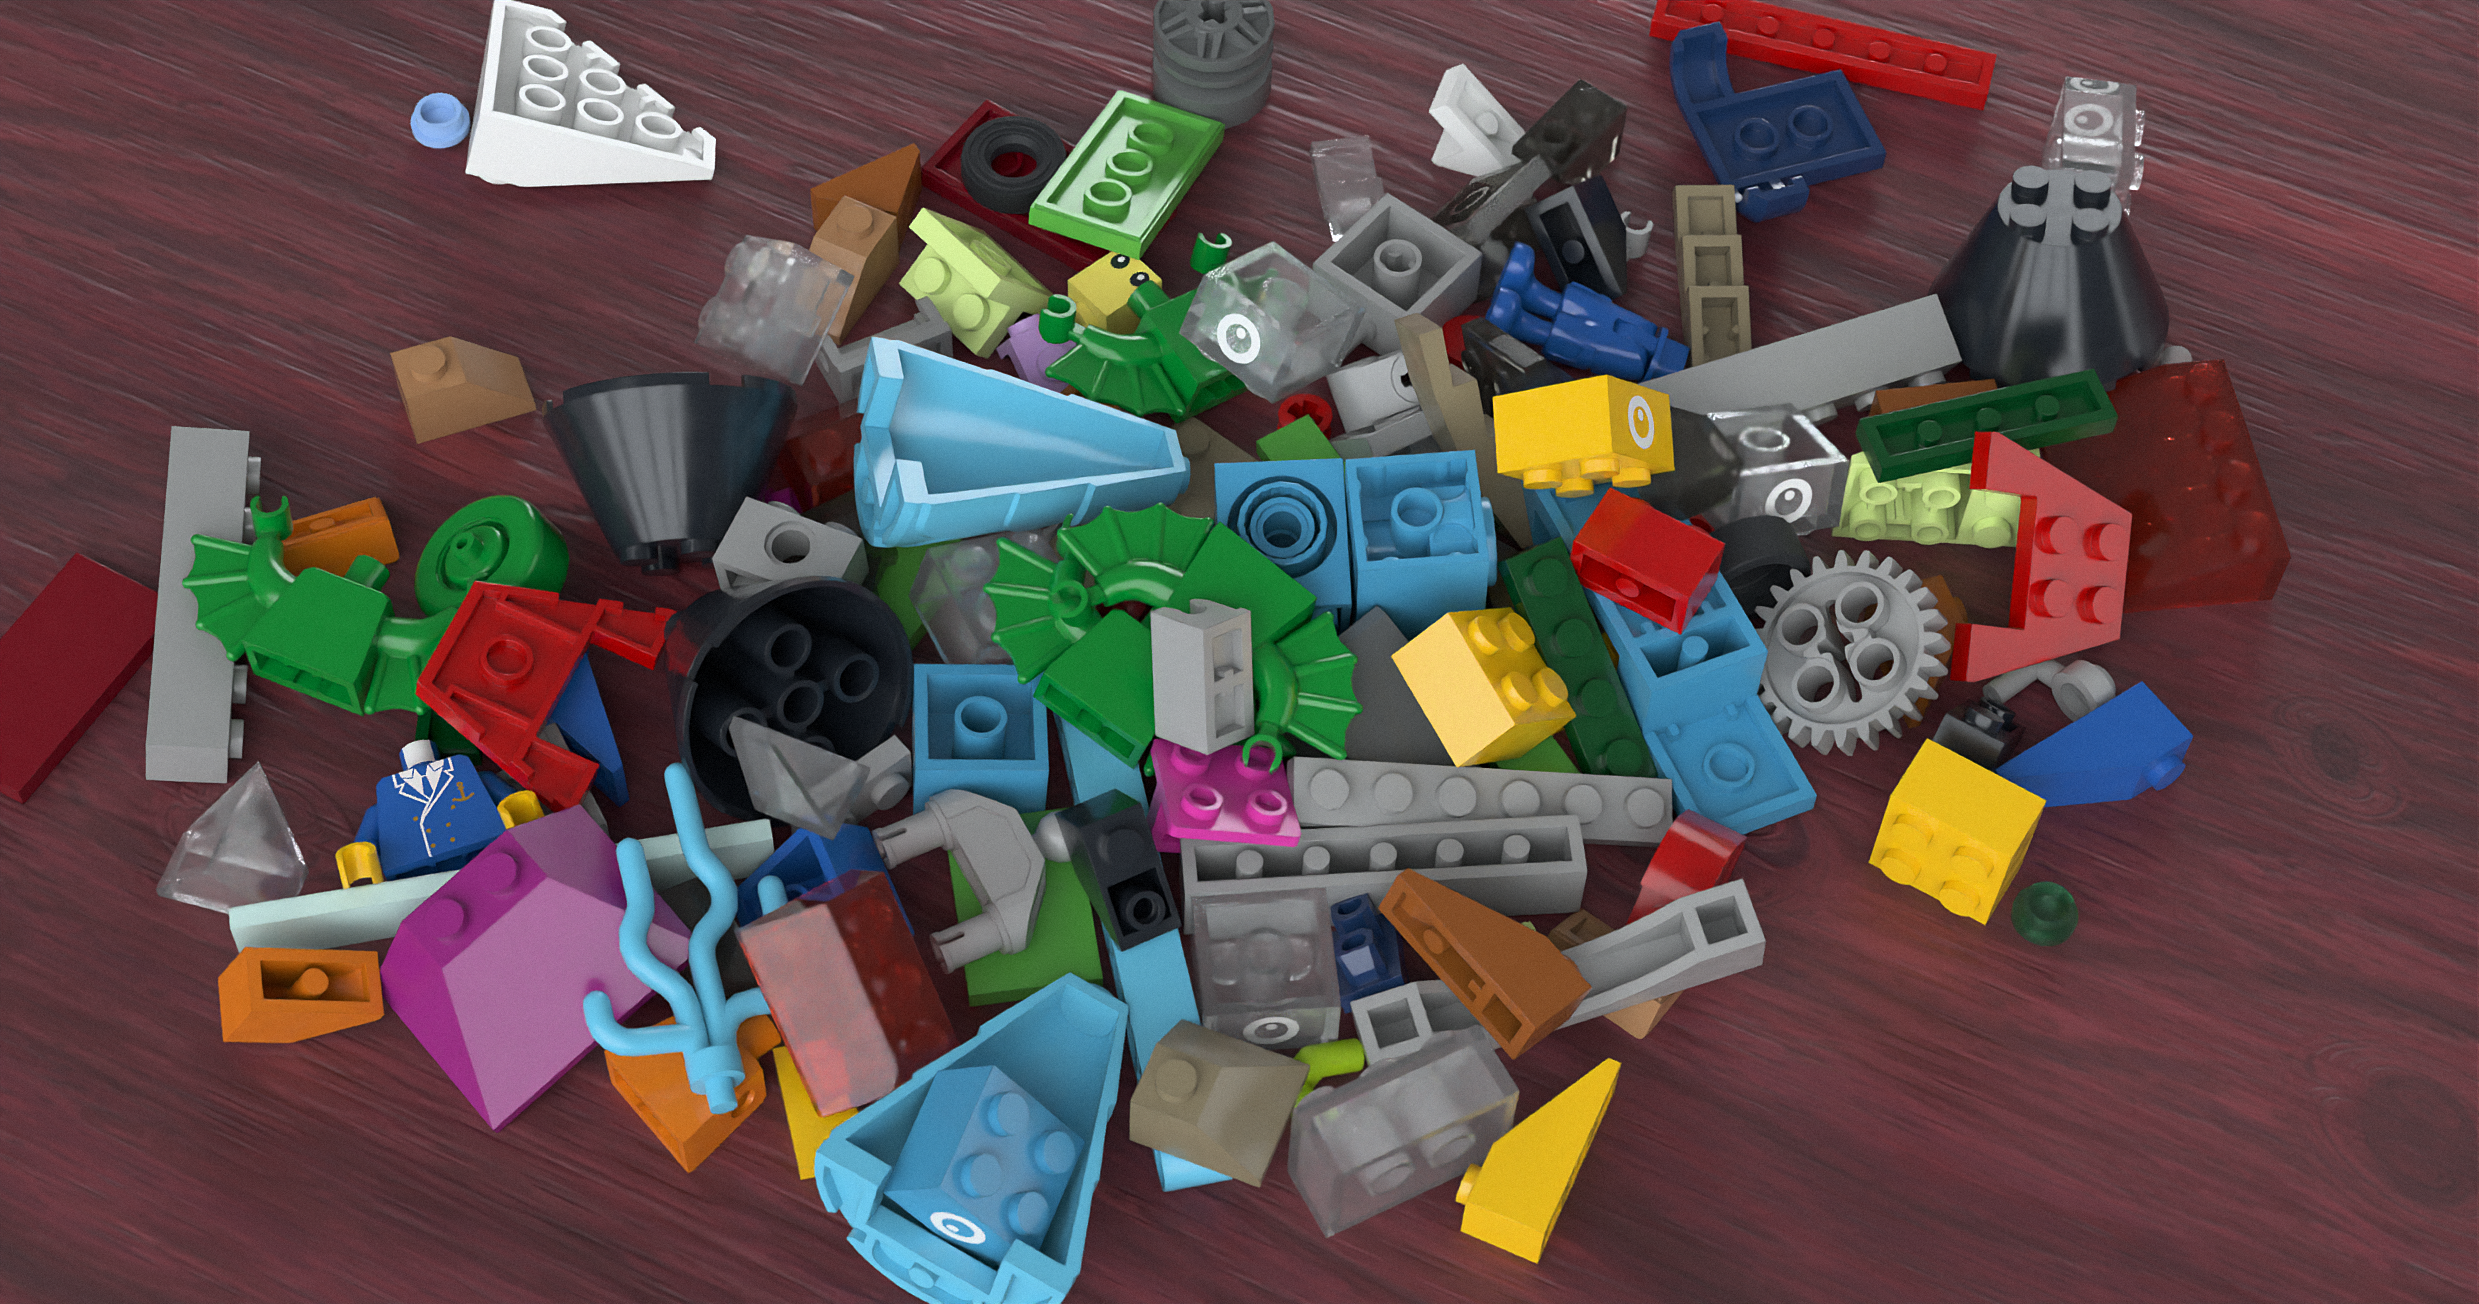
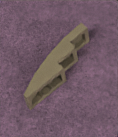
M1676 185L1672 192L1675 251L1684 345L1690 348L1686 360L1687 369L1752 350L1748 285L1744 286L1741 235H1737L1734 185Z
M1417 312L1395 319L1394 322L1410 381L1432 435L1441 451L1475 450L1481 497L1486 496L1490 499L1496 531L1522 549L1533 545L1521 479L1498 474L1494 419L1483 413L1477 379L1452 363L1449 364L1442 327Z

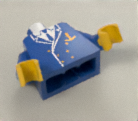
M430 740L414 741L403 747L399 753L403 772L384 777L376 784L377 804L366 810L354 842L339 849L335 855L343 889L351 888V883L361 878L371 877L373 884L382 883L384 880L380 866H382L387 881L462 869L507 829L545 817L533 791H519L492 771L477 772L467 755L458 754L441 759L435 742Z

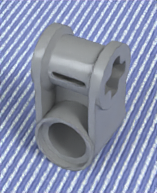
M1402 348L1378 357L1372 356L1355 361L1325 374L1345 432L1363 429L1398 412L1420 405L1411 381L1404 382L1401 377L1408 373Z

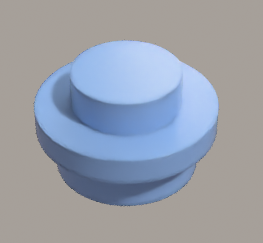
M445 93L430 94L422 98L417 103L411 117V128L414 137L421 144L431 148H447L458 144L468 135L471 127L467 109L454 96Z

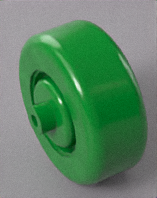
M493 495L479 499L463 507L448 518L437 529L425 546L419 558L414 578V592L417 603L427 617L433 616L449 606L457 608L465 599L468 579L473 574L479 572H487L491 575L484 581L487 583L557 592L560 594L569 568L568 546L560 530L526 499L514 495Z

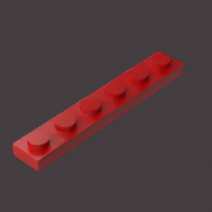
M1657 0L1649 33L1651 37L1674 41L1680 30L1720 21L1728 37L1727 54L1817 74L1841 69L1848 81L1982 111L1987 100L1997 54L1754 0Z

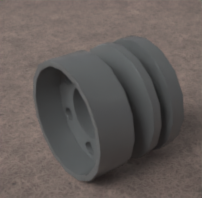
M1158 0L1153 10L1154 50L1152 53L1153 95L1157 102L1225 124V129L1247 122L1261 111L1271 92L1274 14L1268 0Z

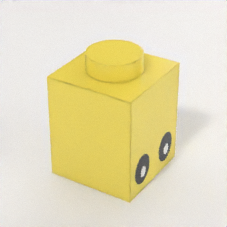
M1112 251L1068 279V297L1077 306L1075 322L1086 328L1089 324L1116 334L1135 333L1141 320L1127 306V301L1131 294L1147 281H1154L1162 289V279L1141 260Z

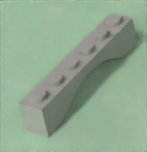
M1743 878L1676 899L1659 910L1616 931L1561 951L1562 954L1575 962L1581 975L1592 988L1571 1018L1556 1030L1762 965L1766 940ZM1442 980L1416 981L1350 1002L1354 1025L1375 1087L1501 1048L1497 1041Z

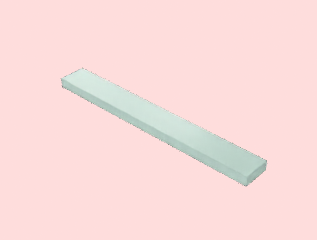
M769 819L705 829L711 851L731 872L734 880L748 878L775 852ZM678 833L638 840L644 850L652 887L657 893L705 885L688 867L681 850ZM461 869L232 907V909H229L230 930L239 953L245 947L326 949L395 937L402 920Z

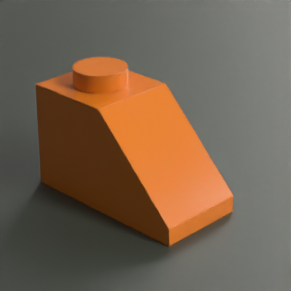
M245 947L218 977L223 1042L293 1043L377 1021L384 1015L378 951Z

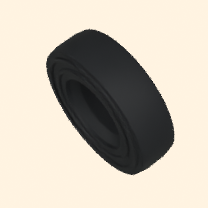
M1021 116L1001 117L980 125L969 135L961 154V174L968 193L982 206L1006 214L1028 213L1032 203L1067 159L1061 138L1046 124ZM1019 152L1030 155L1036 161L1037 166L1029 175L1010 178L998 175L992 169L991 164L1001 154Z

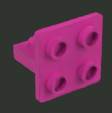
M1155 739L1151 748V757L1157 786L1146 819L1157 852L1180 853V838L1296 847L1302 833L1296 810L1293 806L1283 760L1278 770L1269 775L1272 762L1275 759L1271 748L1254 747L1249 753L1248 765L1245 768L1242 762L1244 746L1229 745L1206 755L1166 739Z

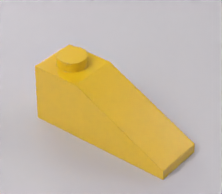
M1610 1058L1603 1061L1495 1141L1482 1167L1474 1163L1469 1165L1456 1196V1202L1465 1205L1461 1232L1538 1264L1614 1095L1621 1067L1620 1062Z

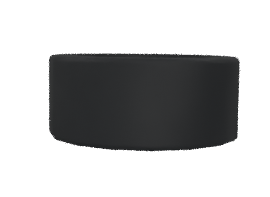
M1772 515L1745 517L1723 525L1710 533L1711 537L1725 543L1719 570L1750 621L1760 618L1755 612L1757 606L1774 609L1778 603L1770 590L1772 585L1781 587L1786 591L1794 587L1790 576L1791 569H1797L1806 578L1811 575L1810 563L1793 526L1782 517Z

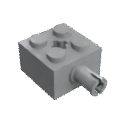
M1387 193L1313 263L1310 309L1330 323L1318 335L1306 343L1305 348L1309 359L1318 367L1328 356L1329 360L1323 364L1322 370L1330 372L1337 369L1339 364L1361 343L1380 355L1400 349L1401 344L1394 320L1416 312L1442 327L1448 320L1460 316L1477 299L1483 253Z

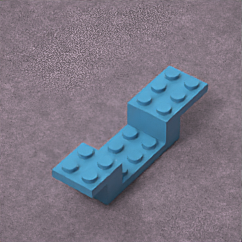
M1661 473L1652 474L1649 485L1618 488L1613 487L1612 482L1594 485V494L1577 498L1557 497L1554 488L1527 489L1524 488L1523 480H1521L1533 545L1525 549H1529L1551 538L1561 536L1570 557L1573 540L1610 487L1630 497L1643 499L1652 505L1654 509L1682 523L1692 525ZM1720 570L1717 581L1681 635L1582 586L1590 606L1620 656L1616 672L1657 770L1658 776L1656 778L1672 779V807L1678 816L1690 809L1743 835L1813 809L1817 794L1757 695L1768 650Z

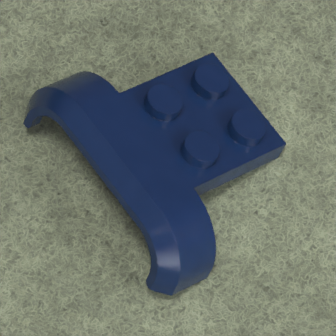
M1720 21L1678 32L1671 45L1669 59L1671 84L1677 105L1718 185H1734L1736 211L1751 222H1761L1802 211L1807 203L1810 191L1807 186L1883 168L1887 152L1841 69L1735 94L1729 79L1726 63L1728 37Z

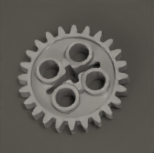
M1839 550L1834 568H1829L1819 556L1813 557V575L1806 578L1797 569H1791L1790 576L1794 587L1789 591L1772 585L1770 588L1772 595L1778 601L1774 609L1763 606L1756 607L1755 612L1766 623L1763 629L1755 630L1768 650L1757 695H1760L1761 702L1780 734L1783 735L1789 732L1788 738L1799 747L1803 748L1811 740L1812 746L1823 755H1827L1835 741L1840 750L1847 756H1852L1856 748L1857 738H1861L1874 751L1879 749V731L1886 728L1898 739L1903 736L1898 719L1904 714L1917 721L1923 719L1920 710L1914 703L1919 697L1933 700L1938 698L1939 695L1927 681L1929 677L1947 675L1948 669L1938 659L1934 658V655L1950 650L1951 643L1942 634L1935 633L1948 624L1947 619L1938 609H1932L1938 602V599L1927 587L1920 588L1923 581L1911 569L1902 573L1903 568L1889 556L1879 566V561L1867 550L1863 551L1855 565L1854 560L1844 550ZM1834 603L1838 629L1851 642L1847 646H1844L1840 633L1831 620L1829 607ZM1878 603L1876 612L1870 619L1857 623L1859 614L1865 607ZM1818 625L1816 635L1806 644L1799 645L1800 637L1805 630ZM1845 658L1850 665L1855 679L1860 684L1862 699L1859 702H1856L1853 675L1840 663ZM1894 659L1891 671L1885 677L1873 680L1878 666L1887 660ZM1827 682H1834L1831 693L1825 699L1814 702L1817 690Z

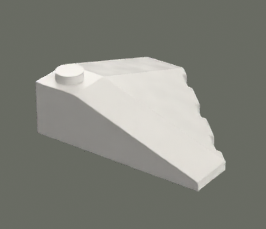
M494 0L469 141L466 174L479 176L493 184L509 183L522 187L712 179L715 169L714 137L701 127L693 129L692 134L682 130L680 125L672 119L675 110L672 104L646 84L638 85L636 90L629 88L617 75L620 63L592 41L583 42L582 47L573 44L570 38L563 33L566 21L552 10L513 0Z

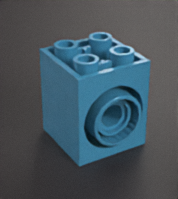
M1475 450L1345 459V499L1352 623H1356L1374 607L1378 606L1390 617L1410 642L1448 612L1485 609L1487 587L1494 586L1497 579V547L1492 505L1488 497H1481Z
M1343 458L1214 463L1215 526L1222 522L1315 595L1317 600L1311 620L1326 611H1330L1334 615L1333 622L1337 636L1341 635L1349 628L1352 606Z

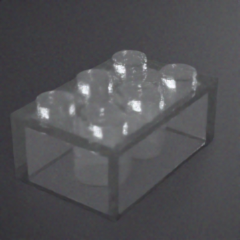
M1478 1024L1458 1033L1454 1030L1440 1032L1427 1040L1421 1049L1397 1061L1394 1058L1379 1060L1366 1068L1360 1077L1336 1089L1332 1086L1321 1087L1306 1095L1299 1102L1298 1106L1293 1108L1287 1172L1324 1236L1328 1238L1466 1173L1471 1163L1479 1166L1483 1165L1492 1144L1512 1130L1519 1089Z

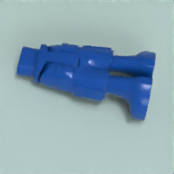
M1515 242L1490 301L1491 305L1484 318L1479 337L1494 343L1514 340L1542 347L1540 353L1544 355L1545 359L1572 366L1576 369H1591V372L1598 375L1607 374L1619 379L1637 380L1639 383L1684 369L1690 347L1667 338V328L1661 327L1656 335L1658 327L1654 323L1612 303L1610 298L1601 293L1598 294L1579 283L1572 281L1571 284H1567L1562 294L1546 287L1534 276V250L1524 243ZM1532 314L1549 318L1551 322L1542 320Z

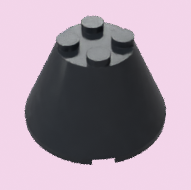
M2024 166L2017 169L2013 174L2012 182L2003 189L1938 273L1930 287L1928 296L1937 294L1961 356V362L1970 368V378L1975 381L1994 379L1997 389L2094 368L2105 391L2108 392L2115 389L2117 379L2137 369L2143 374L2158 359L2163 351L2168 334L2169 310L2167 302L2118 196L2111 189L2112 181L2107 174L2096 170H2086L2080 173L2067 170H2044L2037 166Z
M669 372L625 376L591 382L564 390L563 404L553 408V400H546L543 403L542 420L612 551L620 559V564L624 566H641V574L645 576H668L679 573V564L701 562L703 568L715 569L712 558L746 496L762 502L797 413V394L792 387L769 378L745 374L741 376L742 387L710 385L709 372Z
M806 576L721 588L701 596L688 606L686 610L674 613L666 622L664 638L667 643L664 654V667L679 755L683 767L691 777L697 792L710 805L723 814L746 821L769 819L771 827L791 826L790 806L887 741L896 724L904 727L910 708L914 684V666L909 640L903 625L891 608L878 596L857 583L832 576Z

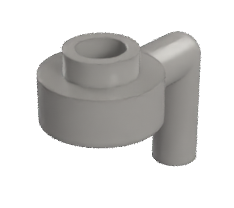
M2051 659L2000 674L1983 686L1985 697L2003 704L2038 679L2052 688V693L2058 706L2073 722L2116 697V686L2110 674L2101 666L2091 664L2085 660H2075L2065 667Z

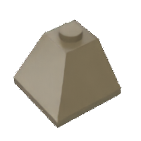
M1181 1019L1157 1042L1131 1098L1130 1140L1260 1188L1308 1077L1310 1065Z

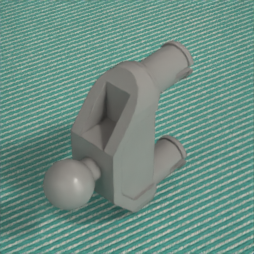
M949 789L931 796L929 801L925 802V810L886 827L873 830L872 834L881 858L887 857L884 859V864L889 870L895 868L900 863L940 846L944 851L950 850L980 903L982 914L929 935L932 950L937 961H944L941 963V968L945 974H950L954 972V969L998 950L1003 955H1014L1029 947L1046 892L1044 858L1058 863L1071 861L1055 813L1060 811L1050 812L1040 820L1035 833L1031 835L1016 808L968 791Z

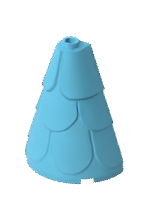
M871 337L864 364L857 413H864L860 426L861 442L854 445V489L860 527L865 539L872 546L885 548L913 547L1003 531H1028L1062 523L1070 513L1073 514L1070 524L1073 527L1091 522L1102 513V509L1105 506H1111L1115 510L1125 512L1141 511L1155 506L1159 502L1164 503L1165 506H1170L1174 503L1178 494H1184L1188 488L1190 461L1182 455L1176 430L1074 394L1066 396L993 369L986 370L900 340Z
M1069 972L980 1026L977 1036L913 1073L910 1081L834 1128L829 1138L823 1141L816 1151L814 1171L816 1184L827 1211L836 1213L840 1209L853 1227L846 1239L883 1275L929 1304H1061L1072 1284L1076 1281L1081 1269L1092 1194L1100 1178L1106 1123L1110 1119L1117 1101L1129 1005L1113 997L1105 988L1096 984H1090ZM995 1065L1085 1141L1039 1251L1016 1238L1003 1258L1001 1265L986 1266L948 1244L883 1192L937 1072L941 1070Z

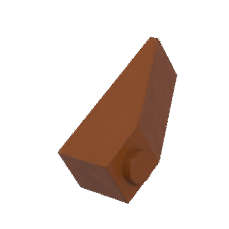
M1409 868L1398 874L1378 907L1382 914L1513 1060L1568 1021L1592 988L1581 975L1575 962L1562 954L1545 935Z

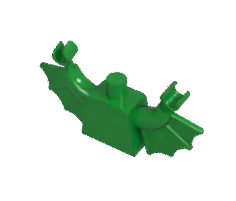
M1198 233L1190 258V265L1199 273L1207 275L1206 281L1209 289L1199 287L1174 299H1170L1154 281L1150 280L1141 284L1127 301V306L1141 320L1135 333L1116 334L1089 324L1086 328L1075 322L1077 306L1071 298L1060 294L1051 295L1048 299L1047 309L1043 308L1040 310L1038 328L1042 339L1052 344H1063L1071 340L1077 345L1045 369V375L1070 384L1088 400L1117 405L1139 418L1153 412L1168 413L1178 424L1255 388L1266 366L1274 371H1280L1283 368L1284 352L1299 343V337L1296 335L1292 324L1293 312L1299 309V305L1284 290L1279 267L1272 266L1236 275L1231 268L1225 267L1232 245L1231 239L1224 233H1218L1213 244L1208 242L1202 233ZM1240 314L1248 318L1258 331L1260 349L1256 358L1249 363L1232 361L1224 354L1219 345L1217 337L1218 326L1227 315ZM1232 324L1228 327L1226 341L1229 347L1239 354L1248 352L1252 344L1249 331L1240 324ZM1238 328L1244 329L1246 333L1244 338L1237 336Z
M256 496L251 500L250 511L255 535L258 538L254 541L253 545L202 534H195L191 537L196 558L188 577L183 579L182 585L184 588L190 589L198 601L196 628L215 636L226 650V657L229 661L238 660L246 652L253 674L360 716H364L365 713L373 715L375 712L390 709H403L414 712L417 715H424L426 711L431 709V707L415 695L417 681L459 607L449 606L437 614L424 619L395 617L391 599L381 592L390 577V572L378 560L366 555L356 556L343 578L316 567L304 569L296 577L285 568L283 562L284 544L281 541L287 539L293 532L291 511L286 496H282L281 507L269 513L263 512L260 496ZM487 572L473 574L466 583L465 597L474 581L484 582L491 575Z
M1162 502L1136 512L1115 510L1111 506H1105L1102 509V513L1086 525L1058 529L1057 537L1094 577L1095 584L1085 588L1075 580H1065L1053 587L1050 598L1054 604L1063 603L1072 597L1081 598V603L1075 610L1061 615L1062 621L1068 626L1077 628L1087 624L1094 614V606L1103 603L1108 607L1123 601L1132 600L1143 602L1157 609L1162 607L1178 609L1187 614H1191V599L1210 600L1234 609L1244 608L1251 611L1253 688L1258 694L1260 701L1256 719V726L1260 730L1257 735L1248 739L1243 747L1242 762L1245 768L1248 765L1250 751L1256 746L1265 745L1271 748L1275 755L1269 775L1275 773L1281 765L1283 753L1281 745L1277 741L1278 736L1286 731L1337 760H1344L1347 757L1345 732L1353 718L1363 712V705L1358 703L1351 681L1354 665L1358 662V657L1343 645L1338 638L1332 612L1326 611L1311 620L1317 600L1315 595L1222 522H1219L1213 528L1214 521L1212 518L1185 517L1172 511Z
M1072 513L1065 517L1061 528H1070L1073 518ZM1006 537L998 538L996 545L999 549V566L991 581L983 586V591L989 595L996 613L995 628L991 635V640L1002 647L1012 658L1018 674L1017 680L1020 684L1025 685L1043 673L1034 692V698L1134 770L1155 734L1150 612L1157 610V608L1152 607L1140 623L1121 609H1113L1103 618L1094 607V614L1087 624L1077 628L1068 626L1062 621L1061 615L1075 610L1080 605L1081 598L1072 597L1063 603L1054 604L1050 598V593L1054 586L1065 580H1075L1084 586L1087 571L1085 567L1059 538L1056 541V550L1064 559L1057 563ZM1253 688L1254 735H1257L1260 729L1256 726L1258 710L1255 708V700H1259V696ZM1282 734L1279 735L1277 741L1280 743L1283 751L1282 759L1295 757V747ZM1252 736L1245 738L1241 741H1238L1232 745L1244 746L1246 741L1250 739ZM1259 745L1263 748H1269L1265 745ZM1151 751L1144 766V774L1148 777L1155 775Z

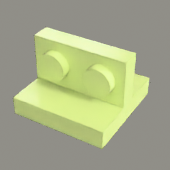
M926 208L921 209L909 226L927 243V246L899 284L916 300L928 296L944 322L947 321L952 333L975 355L988 359L1007 334V328L1015 323L1022 312L1035 315L1040 314L1041 309H1047L1048 299L1054 294L985 231Z

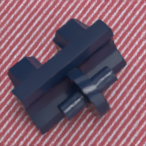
M1368 893L1348 898L1330 907L1331 920L1336 928V931L1331 932L1337 995L1345 1014L1352 1012L1350 1005L1352 1001L1410 983L1405 964L1402 935L1382 913L1377 914Z

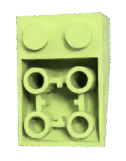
M2039 448L2029 450L2031 453L2040 457ZM1860 452L1851 456L1831 533L1834 537H1851L1860 541L1886 539L1916 541L1925 545L1955 543L1978 545L1983 548L2016 547L2021 498L2019 496L1969 489L1972 463L1878 483L1864 452Z

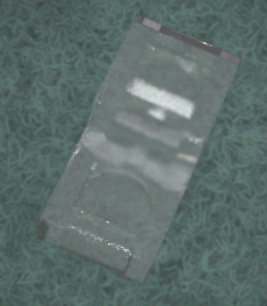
M1369 135L1311 142L1310 158L1332 241H1337L1385 196L1382 178L1376 176Z

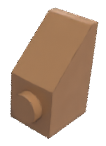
M844 195L813 237L787 315L788 323L819 337L828 334L834 343L841 345L900 263L897 217Z
M451 336L390 353L401 399L417 444L536 410L535 401L518 357Z

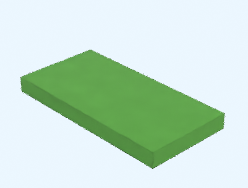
M1118 90L1032 203L1028 224L1140 260L1223 142L1225 124Z

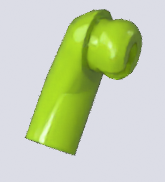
M1350 1038L1311 1044L1303 1047L1293 1059L1310 1065V1072L1290 1117L1300 1118L1313 1112L1314 1106H1317L1319 1102V1097L1313 1088L1323 1077L1362 1070L1365 1056L1359 1040Z

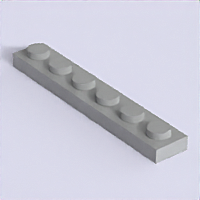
M1293 757L1287 761V781L1300 828L1321 829L1579 814L1584 844L1658 848L1673 824L1672 779L1476 767L1457 768L1456 766Z

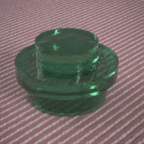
M2043 881L2024 888L2018 893L2011 907V920L2016 931L2027 941L2040 946H2055L2067 941L2074 933L2079 919L2078 909L2070 892L2054 882Z

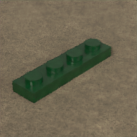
M2094 368L1860 418L1855 435L1877 482L1882 483L1972 463L1975 432L2000 433L2029 451L2111 433L2115 428L2118 415Z
M1562 537L1551 538L1497 562L1517 614L1525 619L1534 633L1535 648L1546 666L1554 670L1566 685L1568 690L1567 701L1577 716L1563 727L1582 774L1643 778L1658 776Z

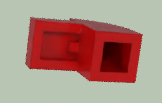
M1690 809L1679 815L1662 839L1642 878L1640 885L1643 887L1626 925L1659 910L1676 899L1728 883L1748 837Z

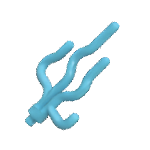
M675 762L666 768L664 779L681 850L688 867L705 884L711 895L709 910L696 924L688 942L689 967L695 992L692 986L677 971L660 962L651 953L647 945L646 936L655 914L654 892L641 843L635 838H625L616 847V856L627 899V908L619 927L620 952L627 968L643 984L661 994L669 1002L676 1024L633 1029L622 1027L615 1020L608 995L597 990L585 996L583 1011L592 1037L604 1049L614 1054L636 1057L683 1052L690 1090L696 1094L707 1095L711 1113L723 1114L737 1108L738 1103L734 1087L740 1085L745 1080V1071L736 1038L740 1024L747 1018L757 1015L785 1013L803 1007L818 991L822 981V963L815 945L793 920L782 880L776 876L768 875L758 883V896L764 920L772 940L792 961L795 968V976L788 984L752 988L736 993L726 1001L715 948L719 939L730 928L738 911V889L731 872L710 849L694 783L683 767V764Z

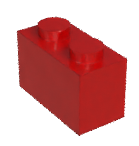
M1610 487L1573 540L1570 559L1582 586L1681 635L1717 581L1725 543L1711 537L1708 532L1700 527L1687 525L1654 509L1652 505L1643 499L1630 497Z

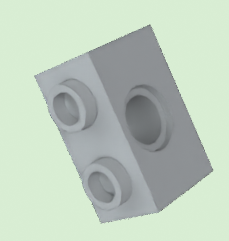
M747 496L712 558L720 588L806 576H832L849 580L861 586L869 572L863 539L859 538L848 527L834 522H828L824 525L800 516L796 510L784 503L771 501L766 504ZM791 556H806L803 560L796 563H783L785 559Z

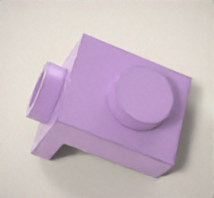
M1039 313L1008 327L1007 331L1011 338L996 348L1000 358L1004 359L1010 356L1021 380L1057 393L1063 391L1069 384L1047 377L1045 369L1074 348L1076 343L1069 340L1063 344H1052L1042 339L1038 328Z

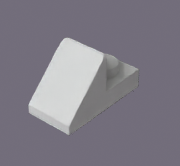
M1464 64L1446 70L1429 110L1430 114L1444 128L1432 157V162L1441 167L1505 185L1516 183L1533 140Z

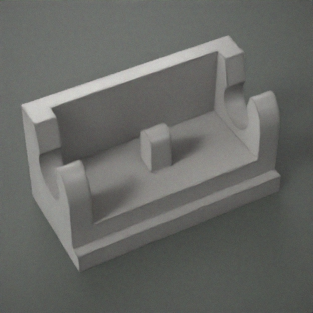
M928 296L915 300L920 312L914 314L913 320L846 346L837 348L828 334L816 338L820 351L815 352L816 364L843 410L858 405L861 379L871 337L900 340L953 358L952 330L947 321L944 322Z
M1191 599V614L1168 607H1162L1150 612L1155 736L1209 755L1254 735L1251 611L1244 608L1234 609L1210 600Z

